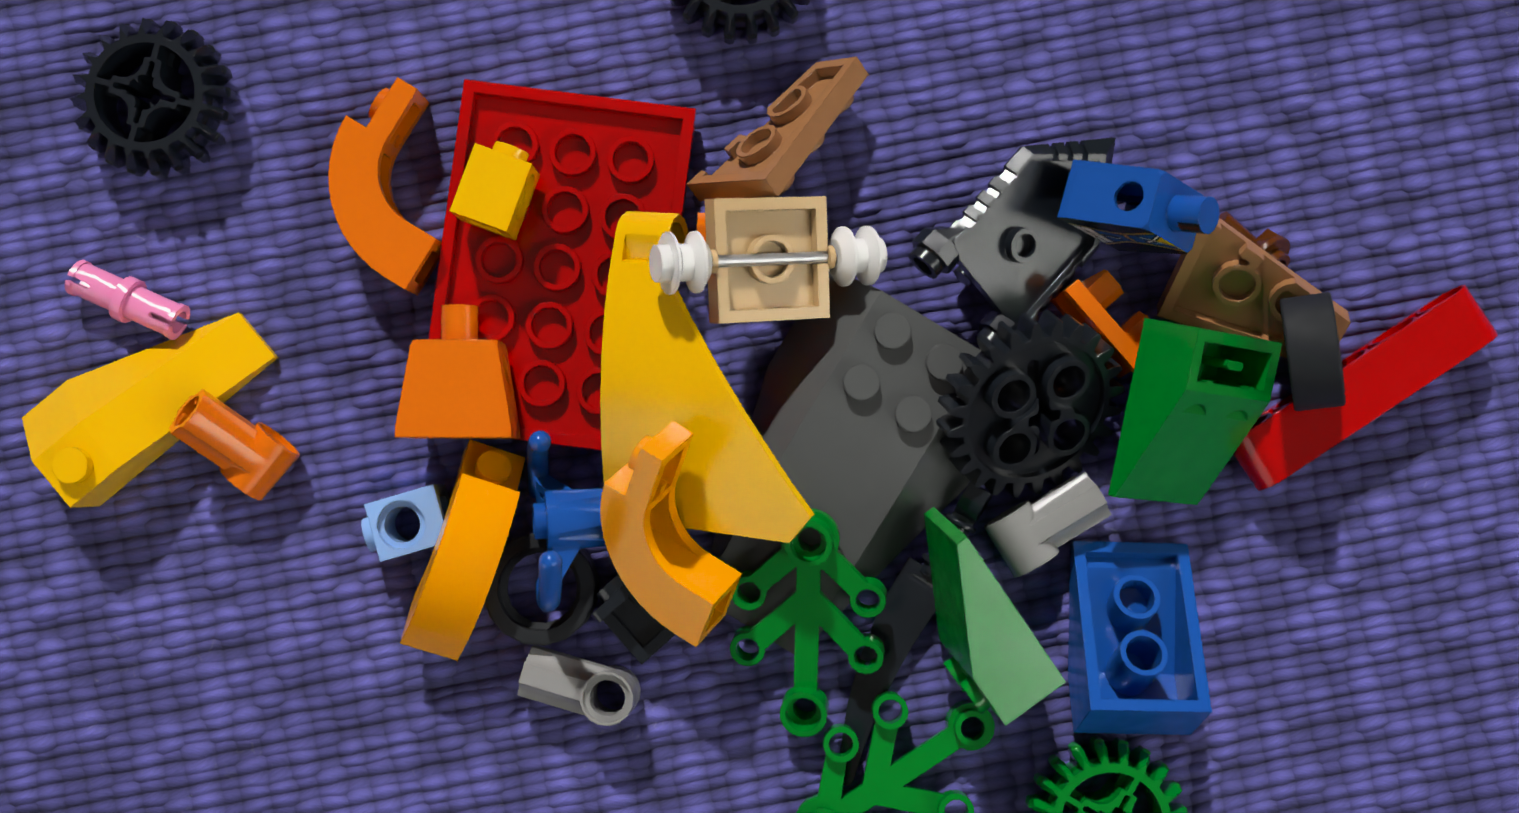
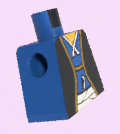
M1073 160L1057 217L1118 251L1187 254L1193 248L1196 233L1210 234L1215 230L1219 220V205L1214 197L1203 196L1166 171L1154 168ZM1117 201H1122L1126 204L1124 211L1119 209Z

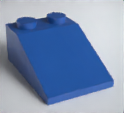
M1073 541L1071 543L1068 682L1074 733L1191 735L1212 713L1188 544Z

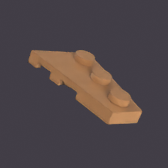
M858 57L821 61L813 64L767 108L770 120L764 126L753 130L747 136L739 134L724 148L730 158L712 175H708L707 172L701 170L686 184L699 201L716 198L778 197L786 192L794 182L795 173L807 157L823 144L825 140L824 134L838 115L851 106L854 101L855 92L869 75Z
M1219 218L1218 224L1212 233H1196L1192 250L1187 254L1180 255L1157 303V316L1187 326L1282 343L1280 356L1287 358L1280 300L1322 292ZM1333 301L1340 343L1351 322L1348 311Z

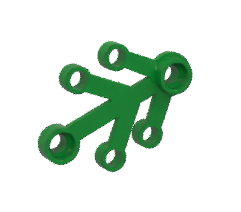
M813 508L811 510L814 512V515L802 530L806 528L815 529L819 532L821 541L815 545L806 544L800 538L799 532L790 543L780 542L781 548L756 570L741 572V578L732 597L733 602L739 608L755 610L764 603L769 588L797 567L796 590L755 626L748 625L739 628L731 641L730 653L732 658L740 665H756L763 659L766 648L795 624L794 686L783 697L780 708V720L787 731L799 737H809L820 732L825 726L829 711L827 696L818 688L820 627L848 655L850 666L861 674H871L879 670L883 664L885 653L884 644L879 637L871 633H861L821 591V569L850 596L851 608L856 614L864 618L878 616L884 610L887 590L880 580L874 577H864L838 550L840 531L836 522L827 513ZM746 582L754 583L759 588L760 595L754 598L746 597L740 591V585ZM862 590H873L879 596V601L873 605H866L858 599L857 595ZM747 638L752 639L758 644L759 650L754 653H747L740 648L739 641ZM862 646H868L875 650L877 657L873 660L865 661L860 659L855 651ZM800 698L812 700L816 708L812 711H802L795 702Z
M893 691L882 692L874 698L871 706L875 721L862 784L842 796L846 763L857 754L859 741L855 731L850 726L834 724L823 735L822 743L826 754L818 794L807 798L796 812L864 813L873 806L878 805L912 813H945V807L950 801L961 800L965 803L964 813H974L972 802L962 791L948 790L940 793L906 786V784L960 748L973 751L985 747L994 735V719L988 710L981 714L971 700L959 701L947 712L945 728L891 764L897 730L907 720L908 706L898 693ZM886 700H895L900 704V713L893 720H884L879 716V707ZM969 717H977L982 723L981 731L974 737H966L961 732L963 721ZM837 733H845L852 739L850 748L844 753L834 752L829 746L830 739Z

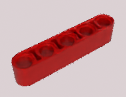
M1466 285L1455 287L1430 301L1342 360L1346 402L1344 406L1295 411L1292 394H1290L1260 415L1233 455L1258 491L1267 489L1286 479L1489 344L1498 336V333Z

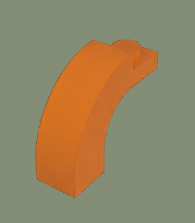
M397 77L390 89L387 87L383 88L373 100L369 109V118L371 120L367 127L347 115L342 121L333 142L329 160V193L338 225L346 240L359 257L388 280L418 296L439 262L442 243L404 218L394 201L391 175L398 153L429 105V102L417 88Z

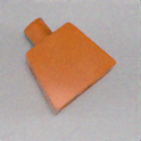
M465 304L442 305L441 339L412 340L396 418L395 437L408 439H520V426L507 348L504 343L498 340H478V306Z

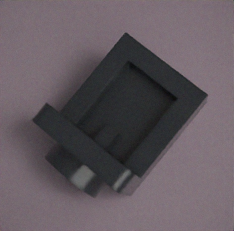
M619 575L613 578L595 595L602 602V605L592 615L599 623L602 620L641 665L676 635L654 619L638 603Z

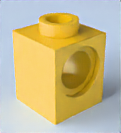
M495 141L493 149L475 143L450 212L460 221L516 241L540 176L533 164L527 162L529 154L520 148L500 141Z

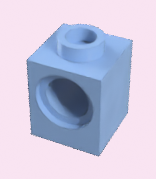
M432 484L364 504L367 517L361 521L363 537L368 549L371 552L377 551L380 562L435 547L450 502L445 484ZM405 507L415 511L420 520L419 532L412 540H406L401 537L395 527L396 517Z

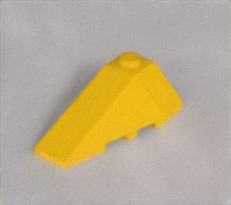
M236 313L180 335L175 340H167L66 380L22 417L31 460L70 508L99 507L179 441L178 438L170 433L169 427L174 421L178 410L191 395H195L204 389L225 403L279 357L244 315Z

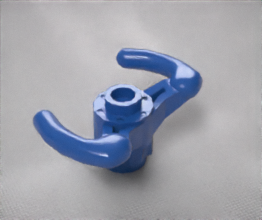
M539 430L532 433L528 439L527 488L529 495L536 499L537 502L532 504L534 540L546 539L547 551L539 557L536 600L542 611L552 612L560 604L562 579L579 550L606 546L600 516L603 489H571L549 476L551 438L548 433Z

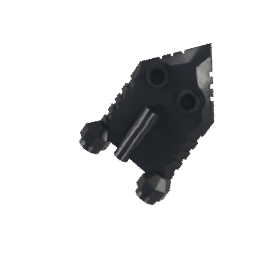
M1116 138L1081 140L1080 144L1078 141L1066 142L1065 145L1063 142L1052 143L1051 146L1049 144L1021 146L1004 165V172L1000 176L995 175L988 183V190H982L976 196L975 205L969 204L962 212L963 218L960 221L955 220L950 227L923 228L913 239V250L908 256L912 264L921 273L929 278L936 279L940 273L949 274L958 264L959 266L954 270L956 278L966 286L971 287L974 284L994 309L990 310L980 321V332L975 336L976 341L980 334L987 337L991 342L998 339L997 329L998 322L1004 321L1010 328L1017 330L1021 313L1026 312L1036 321L1037 314L1039 312L1043 313L1050 305V299L1052 297L1056 298L1060 294L1063 284L1067 285L1073 279L1075 270L1078 267H1083L1098 250L1100 240L1057 216L1073 160L1112 164Z

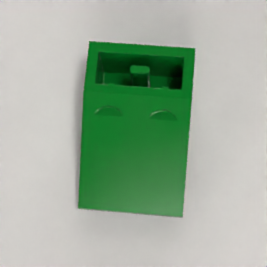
M1144 318L1108 495L1118 498L1198 505L1270 403L1282 343Z

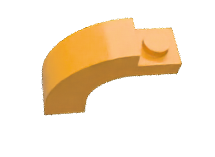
M672 421L653 438L649 435L643 437L633 450L629 462L604 483L600 505L601 526L611 561L629 592L660 624L697 647L726 615L742 573L699 546L689 535L680 520L675 503V486L694 433Z
M469 439L462 456L438 539L426 570L414 593L400 644L456 661L459 659L481 613L504 550L520 492L517 490L525 457Z

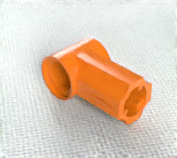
M204 389L189 397L178 410L174 421L169 427L170 433L218 465L220 472L230 483L256 500H262L300 456L298 450L277 431L262 422L254 425Z

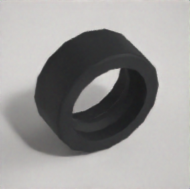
M1325 292L1281 299L1280 310L1294 410L1304 411L1344 406L1346 402L1343 368L1331 293Z
M534 533L512 539L506 544L485 600L489 616L505 635L523 644L546 646L567 639L589 620L598 602V598L595 595L599 592L600 584L594 560L585 549L579 550L570 565L577 582L576 598L570 610L559 619L544 623L533 622L517 612L512 606L508 595V581L515 565L523 558L547 551L546 539L534 540Z

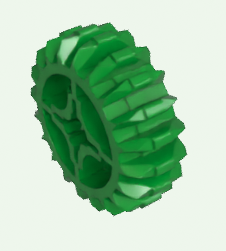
M1099 736L1091 737L1089 754L1087 755L1076 742L1069 743L1067 746L1068 753L1072 760L1066 764L1055 754L1049 756L1048 762L1057 772L1051 779L1045 774L1037 772L1033 780L1045 790L1044 795H1027L1025 801L1029 808L1041 813H1062L1064 805L1073 809L1075 813H1090L1085 806L1098 813L1100 811L1104 813H1132L1137 800L1133 793L1140 783L1147 798L1149 813H1188L1187 808L1181 803L1171 802L1180 795L1182 789L1174 780H1165L1169 771L1168 766L1160 760L1149 764L1151 752L1141 745L1133 749L1129 754L1128 742L1119 737H1116L1111 743L1108 752L1102 738ZM1103 773H1118L1114 780L1108 778L1103 787L1095 792H1084L1076 788L1080 783L1092 776Z

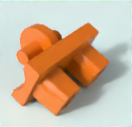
M1104 269L1083 282L1077 279L1050 301L1063 316L1067 313L1081 324L1085 322L1102 336L1101 339L1113 347L1115 352L1111 358L1120 364L1123 369L1116 376L1119 379L1130 371L1134 372L1144 318L1149 317L1138 311L1120 326L1105 309L1124 292L1116 279L1108 270Z

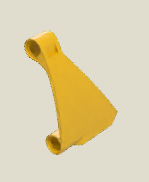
M626 211L619 219L615 232L603 322L600 411L604 483L629 462L633 450L643 437L649 435L653 438L674 421L694 433L675 486L676 508L684 527L687 529L790 543L813 517L814 512L789 479L741 405L694 323L679 291L677 290L673 295H667L662 290L660 283H655L650 274L649 255L652 246L658 245L659 239L664 232H672L676 236L678 243L684 244L688 235L685 219L679 213Z

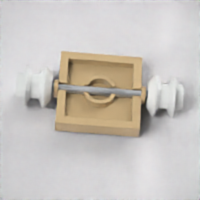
M826 196L706 199V241L700 232L691 231L686 236L684 244H679L672 232H664L659 239L658 245L652 246L649 255L651 277L655 283H660L662 290L667 295L675 294L680 282L686 281L689 290L694 294L701 293L708 282L709 323L714 324L830 318L829 272L839 286H849L855 279V276L863 285L868 286L873 285L878 280L880 273L884 271L887 264L886 244L871 226L859 228L855 237L848 227L840 226L834 230L828 242Z

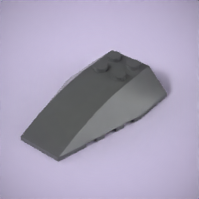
M829 272L830 318L795 320L767 367L751 421L809 507L821 510L834 519L840 531L838 550L864 577L876 578L926 528L924 513L932 507H935L941 513L970 482L950 462V454L941 446L940 440L946 434L936 425V420L948 414L938 402V398L946 394L955 393L956 390L946 379L947 374H963L967 368L960 360L959 355L967 353L976 357L981 350L882 290L870 285H863L856 279L849 286H839ZM806 528L800 532V538L806 544L815 545L821 541V536L815 529ZM716 533L710 554L737 571L743 572L745 570H756L781 548V544L777 541ZM797 567L769 588L766 599L759 608L743 610L731 600L726 613L746 626H755L796 590ZM821 569V591L842 612L850 604V596ZM746 582L740 585V591L746 597L754 598L760 595V590L754 583ZM795 624L774 641V643L792 654L795 651Z

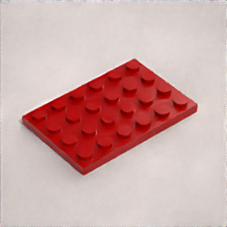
M464 79L429 339H441L442 305L465 304L478 306V340H498L504 343L507 348L520 426V439L516 440L528 441L532 433L541 430L549 434L551 444L601 450L600 391L603 322L608 275L617 224L626 211L679 213L682 216L684 215L687 192L686 184L689 177L697 116L695 108ZM495 141H500L520 148L529 154L527 162L532 163L540 174L516 241L460 221L450 212L475 143L493 149Z

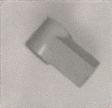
M1081 472L1049 490V492L1030 503L1029 500H1026L1004 511L986 523L984 528L1012 575L1016 578L1042 566L1060 552L1058 547L1112 514L1098 486L1090 479L1086 472Z
M533 645L522 668L517 695L584 715L597 725L611 726L620 723L635 709L640 700L641 687L634 673L623 666H606L549 648ZM610 680L620 685L625 695V702L622 708L609 709L601 704L597 696V687L601 681Z

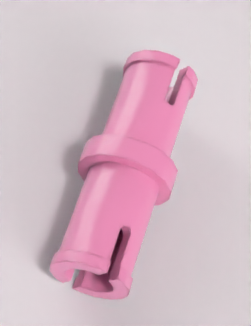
M83 259L77 261L67 274L81 280L79 284L71 280H65V291L68 294L78 296L109 310L110 317L119 322L128 323L134 321L163 334L170 340L177 339L187 327L186 323L180 322L176 318L179 316L184 319H190L189 306L177 303L148 290L147 285L142 280L132 276L123 279Z

